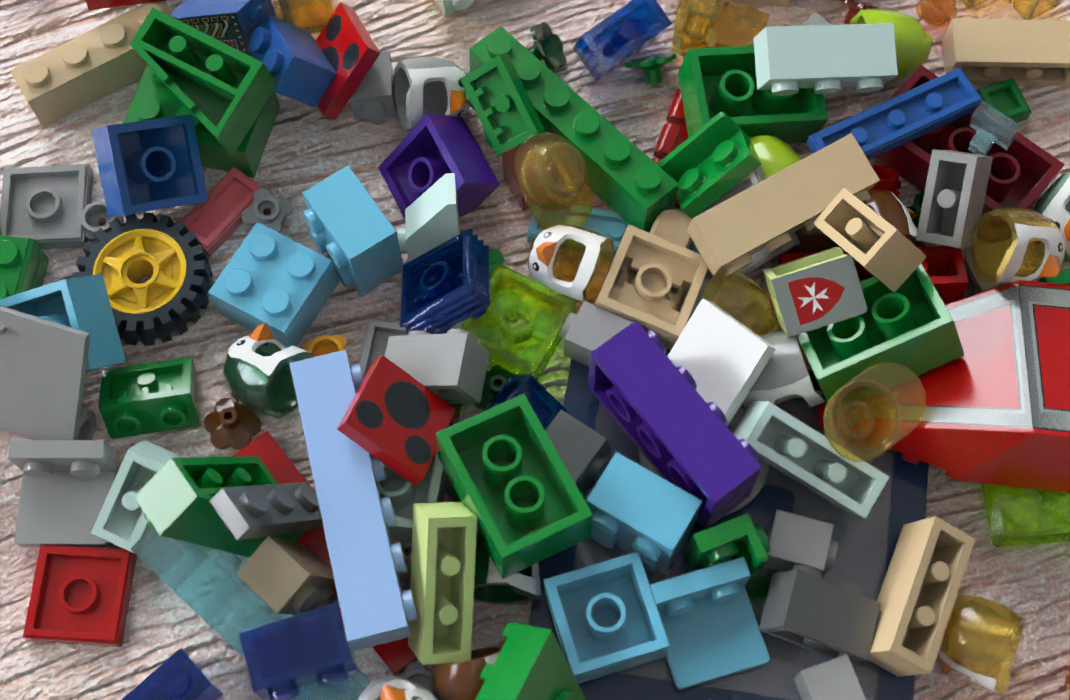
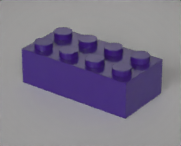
M635 320L590 352L588 388L663 479L702 500L697 521L706 530L750 496L762 468L758 464L760 462L759 456L749 442L745 439L738 440L728 429V421L722 410L713 402L706 403L696 391L697 385L692 375L683 366L679 365L676 367L665 355L666 348L659 336L652 330L646 332Z

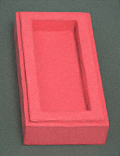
M233 167L207 194L208 201L198 203L180 222L187 227L189 232L192 231L205 253L211 257L243 223L242 211L249 208L254 201V192L263 187Z

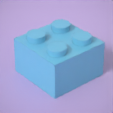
M348 165L302 192L307 206V210L302 212L312 230L309 232V235L321 254L329 253L334 261L337 277L345 287L352 284L361 297L405 270L396 230Z
M256 222L212 285L208 294L219 314L252 332L257 326L267 323L274 338L288 348L293 345L297 347L338 285L339 280L331 259Z
M102 274L67 278L0 299V306L90 333L86 373L126 362Z
M616 452L586 500L593 514L590 537L607 548H613L616 545L630 554L638 551L645 571L654 573L657 569L667 574L694 528L702 500Z
M638 551L544 579V594L561 650L578 684L666 657L670 645Z

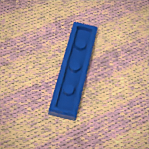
M959 67L810 135L807 145L812 153H815L852 133L865 156L870 160L980 109L983 99Z

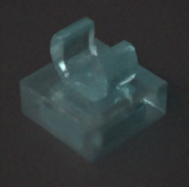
M982 101L971 117L970 127L978 132L970 141L968 150L974 154L986 156L994 143L1007 150L1018 136L1021 125Z

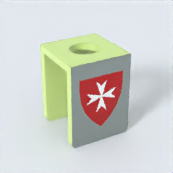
M833 247L763 270L779 325L788 338L867 312V305L853 258L849 254L844 255L840 247Z

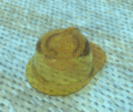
M544 132L532 135L521 144L516 154L515 172L535 220L543 229L557 225L580 229L586 224L592 213L593 194L587 177L588 169L585 158L569 141L557 134Z
M896 362L879 363L864 370L837 390L827 402L823 414L825 432L823 436L828 438L830 445L840 456L853 462H867L880 456L908 435L921 421L925 410V391L920 379L908 367Z

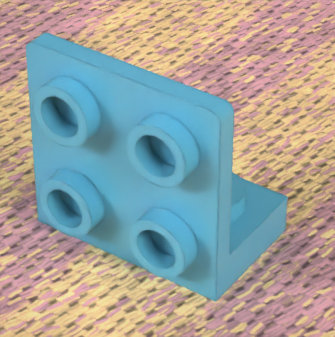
M744 557L650 584L670 645L666 659L675 687L679 690L764 665L770 659L761 631L758 630L759 625L745 589V585L751 575Z

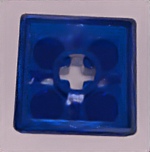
M472 229L460 233L403 265L400 328L406 327V333L410 331H424L430 334H447V331L453 326L468 318L477 319L488 310L490 306L489 246H484L483 240L478 241V235H473Z

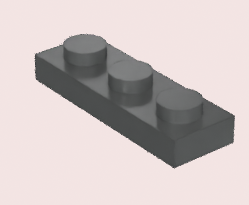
M306 482L222 488L210 500V503L236 540L314 531L323 527L316 490L307 485Z

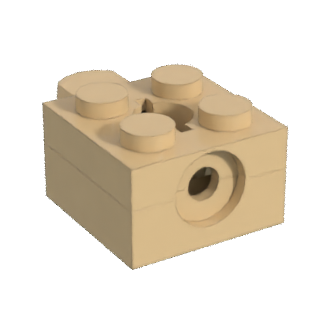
M675 209L664 210L659 214L649 233L628 224L595 303L596 306L631 322L637 320L646 332L652 330L659 336L666 350L673 348L684 330L708 270V266L701 254L689 250L692 238L686 229L692 219L683 211Z

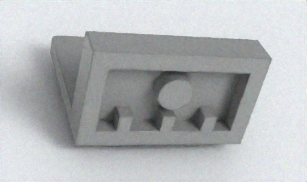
M10 440L8 459L23 471L14 538L15 543L19 546H40V544L108 546L110 542L91 534L118 473L119 456L105 440Z

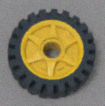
M144 212L143 220H139L135 213L125 215L126 224L121 225L119 220L115 219L109 222L112 229L110 232L106 233L100 228L94 233L97 240L95 244L90 241L86 242L83 247L86 257L78 256L76 266L80 272H74V277L102 274L119 337L126 344L136 346L138 340H140L145 346L155 345V338H160L165 343L173 340L172 332L177 330L181 336L188 331L186 323L189 320L196 324L201 318L199 309L206 310L210 302L207 293L213 285L211 277H213L212 270L200 242L192 231L189 232L187 227L181 222L177 221L174 223L171 217L161 214L159 220L154 213ZM153 274L147 282L137 284V281L142 276Z

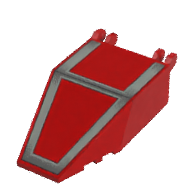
M1018 280L947 304L945 306L954 320L965 353L964 356L833 413L826 398V402L817 405L818 428L873 449L878 444L903 454L902 460L915 465L920 460L946 470L945 476L955 480L1070 493V285ZM817 381V390H821V391H822V389H821V387H820V385H819V383H818V381Z

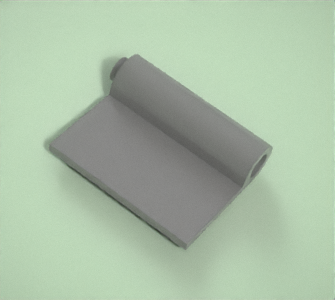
M0 306V430L31 440L92 439L96 425V416L93 411L82 408L90 333Z

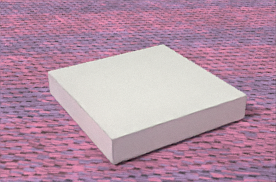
M702 298L667 357L676 367L681 365L692 375L697 385L696 391L706 403L713 402L722 410L729 425L776 348L713 302Z

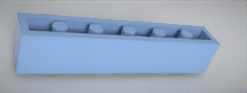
M346 350L290 363L347 642L356 651L411 637L412 632L409 621L417 620L418 616L412 591L402 592L399 573L407 572L401 543H391L388 527L397 524L390 496L381 498L378 481L386 479L383 462L337 430L364 379L360 364L351 365Z

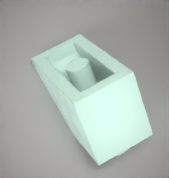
M447 173L405 209L406 227L398 228V241L401 254L408 253L410 271L462 268L461 232L455 173Z
M145 439L128 448L91 534L135 553L151 526L147 523L144 516L145 513L134 496L170 458L182 457Z

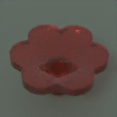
M839 0L849 9L844 24H849L861 9L883 10L860 0Z

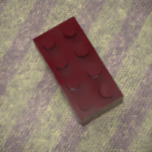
M920 65L891 98L927 83L938 76ZM983 107L874 157L885 166L896 170L903 179L921 192H925L932 149L952 150L993 157L978 232L991 242L1008 237L1015 229L1014 223H1020L1045 191L1052 185L1065 165Z

